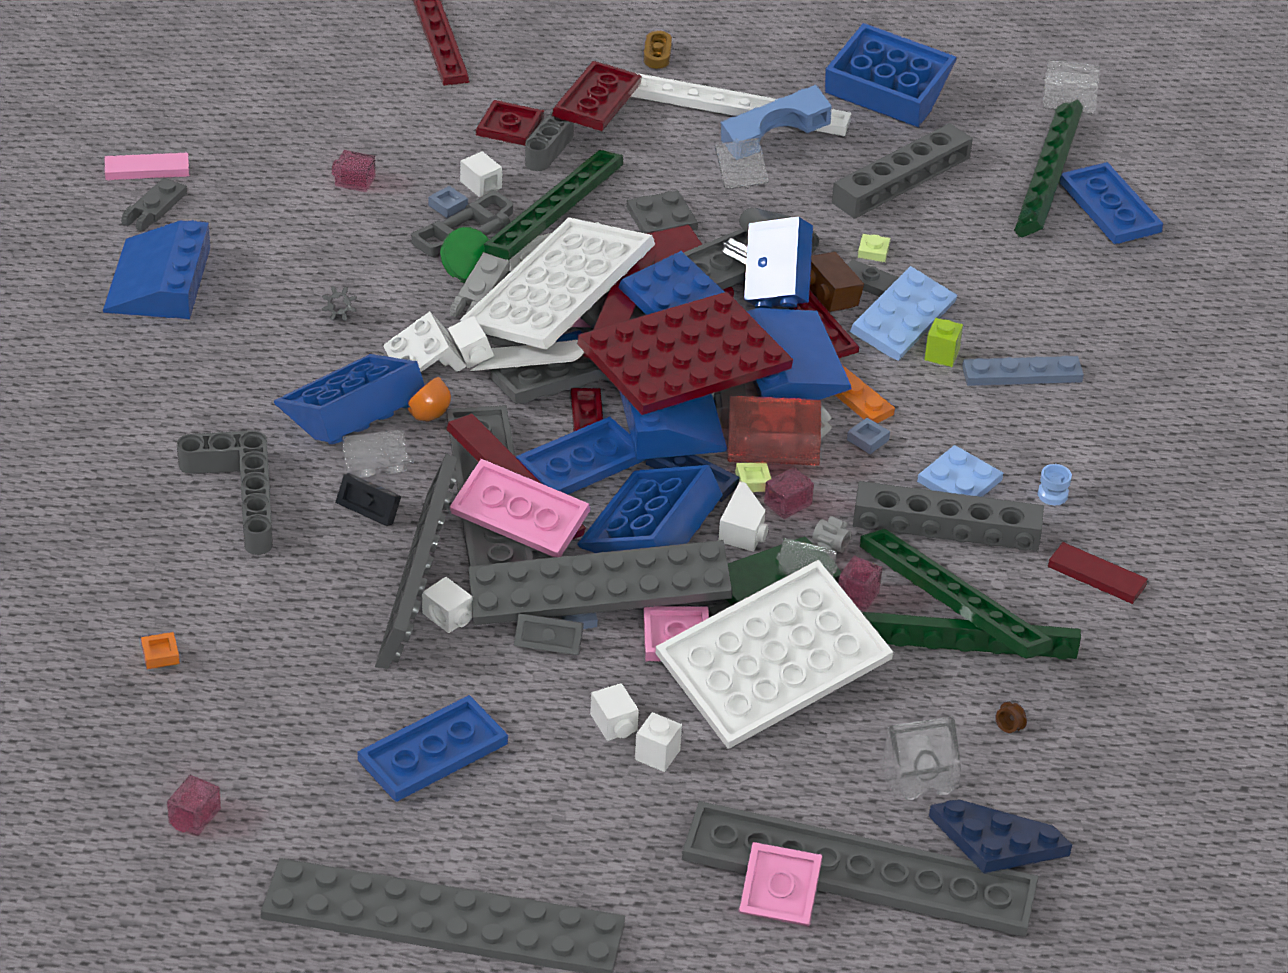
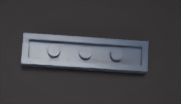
M1078 356L963 359L962 365L967 386L1083 382L1084 376Z

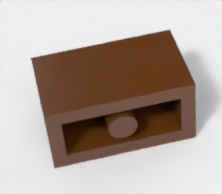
M836 252L812 255L809 289L829 312L859 306L864 283Z

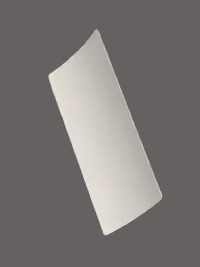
M578 340L555 342L547 350L530 345L491 348L494 357L479 363L470 371L572 362L579 359L584 354V351L577 345Z

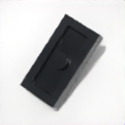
M346 473L343 475L335 503L385 526H390L394 523L402 496L351 473Z

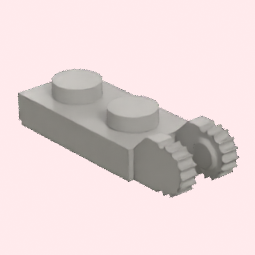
M483 253L458 293V296L452 302L450 316L458 317L467 304L470 305L467 310L468 313L504 279L510 268L509 261Z

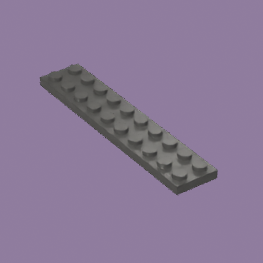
M703 801L698 802L682 851L683 861L741 874H747L753 842L819 854L823 858L817 891L1022 937L1027 935L1039 877L1038 875L1011 869L983 873L970 860Z
M279 858L261 909V919L579 973L614 972L625 925V915L283 858Z

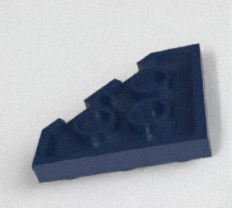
M960 799L948 800L930 806L928 816L983 873L1070 856L1072 844L1053 825Z

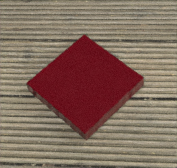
M493 100L476 128V136L525 146L526 140L538 128L544 118V111Z

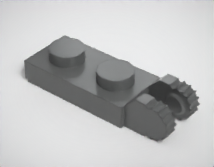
M163 177L133 206H129L123 212L121 217L122 224L129 226L136 220V229L142 232L145 231L187 194V186Z

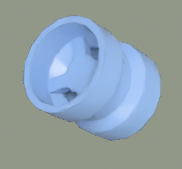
M1049 464L1042 469L1041 484L1038 489V497L1042 502L1055 506L1067 501L1068 487L1072 477L1067 467L1059 464Z

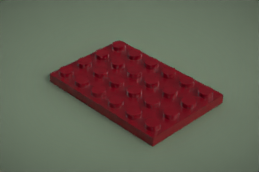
M728 292L579 334L577 345L641 415L792 369L793 358Z

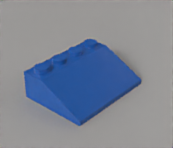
M863 23L826 68L825 93L919 127L931 112L956 62V56Z
M180 220L126 238L103 313L190 319L210 251L209 223Z
M756 308L747 311L793 358L792 369L753 381L761 403L794 405L796 408L852 389L818 311Z
M369 354L274 400V403L315 440L336 444L345 440V435L351 432L366 430L370 427L369 423L375 420L390 418L394 415V411L399 408L410 407L408 404L409 400L425 384L417 361Z
M620 392L636 460L727 452V445L712 394L641 415Z
M709 465L633 471L577 544L580 548L593 553L687 544L701 527L709 513L713 511L723 494Z

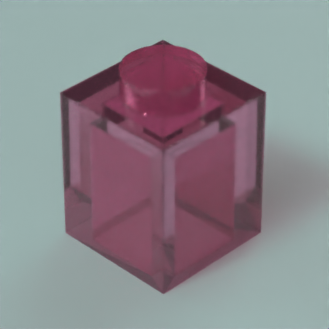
M343 150L339 159H335L332 165L335 186L367 192L376 177L375 156Z
M793 467L766 481L764 503L781 518L786 519L812 505L814 483Z
M853 556L840 573L839 585L857 608L866 612L879 594L883 567Z
M189 775L167 801L169 824L180 832L188 831L197 836L221 809L219 787L193 775Z

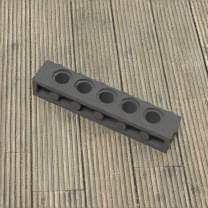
M951 123L936 129L834 182L832 204L855 219L970 159L973 138Z
M859 481L853 527L866 530L886 529L897 534H912L927 538H942L958 542L1017 548L1023 551H1038L1042 533L1044 505Z

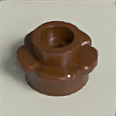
M1007 701L997 711L996 723L1006 733H1013L1016 730L1020 731V729L1023 730L1027 725L1026 713L1018 703L1012 704L1010 701Z

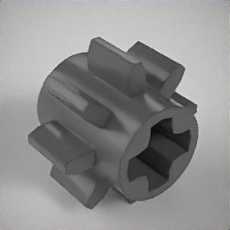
M332 286L333 294L330 297L327 295L322 296L328 301V306L323 307L322 311L330 310L332 312L331 320H334L337 314H341L343 320L346 321V313L349 310L352 312L357 311L351 306V301L356 300L357 296L349 297L346 295L348 292V287L346 286L343 288L342 293L338 292L335 286ZM342 295L344 296L343 302L347 304V307L345 309L340 308L337 312L335 311L336 305L332 303V300L334 298L339 299Z

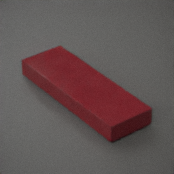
M571 388L573 432L602 420L601 389Z
M1065 542L1061 543L1048 562L1049 568L1131 604L1136 601L1147 585L1148 578Z

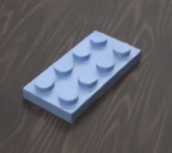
M910 266L853 323L850 332L887 356L899 361L931 328L934 319L940 318L955 303L958 295Z

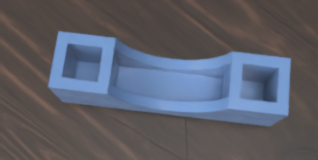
M817 85L801 89L796 93L778 98L771 103L753 108L748 112L730 117L721 122V141L735 160L747 158L760 152L761 138L773 128L791 126L809 133L831 124L832 106Z

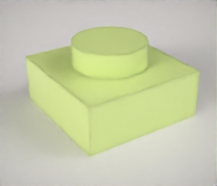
M863 234L858 250V258L885 262L890 238Z
M767 462L736 463L735 473L739 476V482L746 483L752 492L771 491L772 480Z

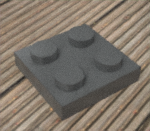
M679 190L627 200L626 208L641 233L648 234L684 225H690L692 230H698V221Z

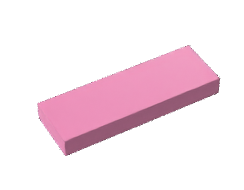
M188 153L105 156V180L189 176Z

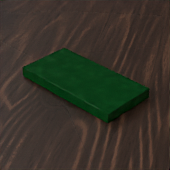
M804 536L727 563L732 598L726 600L731 605H734L817 560L823 564L837 583L842 582L844 573Z

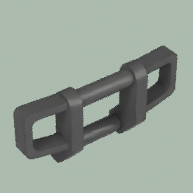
M492 190L478 200L466 205L463 211L444 221H436L412 232L411 243L428 256L439 255L444 239L449 233L454 231L452 229L471 218L482 225L476 229L487 236L491 233L499 232L510 223L509 217L513 214V202L496 190ZM490 204H496L502 209L498 213L493 214L485 208ZM435 236L441 242L430 244L425 239Z

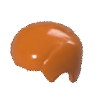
M436 377L409 400L408 404L410 407L407 410L418 421L429 422L437 419L446 412L450 405V390L440 377Z

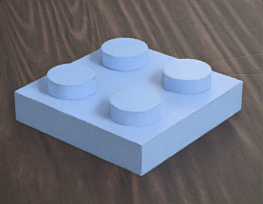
M954 445L919 473L917 482L933 491L983 497L1002 481L1003 472Z

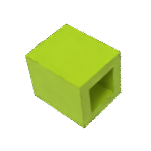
M935 318L927 336L924 360L953 367L960 350L963 324Z

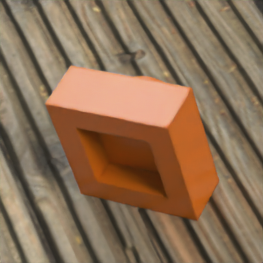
M174 632L141 637L147 669L180 664Z

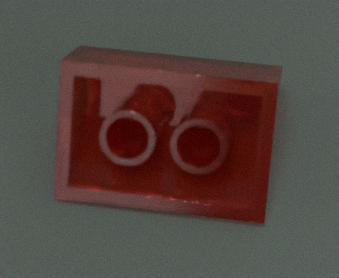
M730 396L727 436L728 462L819 466L821 446L820 399Z

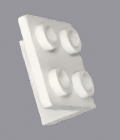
M431 312L416 320L412 325L384 344V349L389 357L417 361L421 372L437 360H440L445 367L449 364L456 372L466 367L448 330Z

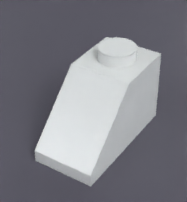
M739 482L720 519L718 540H724V544L754 552L758 542L765 541L768 533V524H764L765 509L744 482Z

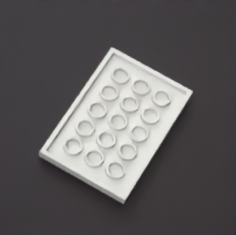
M567 218L466 313L460 321L475 316L483 332L487 335L547 350L586 311L591 309L592 305L607 293L622 276L627 274L631 267L646 255L655 245L654 239L650 234Z
M819 560L657 645L655 652L727 749L743 742L893 658L891 648Z

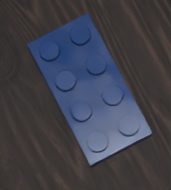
M1108 162L1061 174L1059 183L1114 245L1162 233L1163 222Z
M611 417L602 419L516 456L543 485L567 495L646 461V459L636 460L631 435Z
M468 695L357 751L358 761L390 797L397 802L507 745L508 734Z

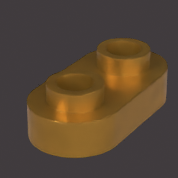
M652 31L647 34L644 49V64L646 66L661 69L669 65L672 47V37L669 33Z

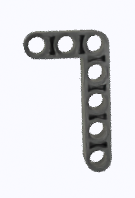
M259 431L187 434L177 440L178 466L182 472L197 474L240 471L245 550L253 555H262L269 552L273 546L266 436Z

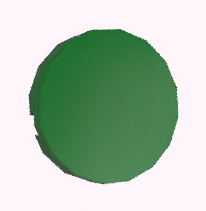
M460 227L449 233L444 239L440 250L441 261L447 273L453 278L460 279V282L465 283L480 257L485 253L484 244L489 238L481 231L471 227Z

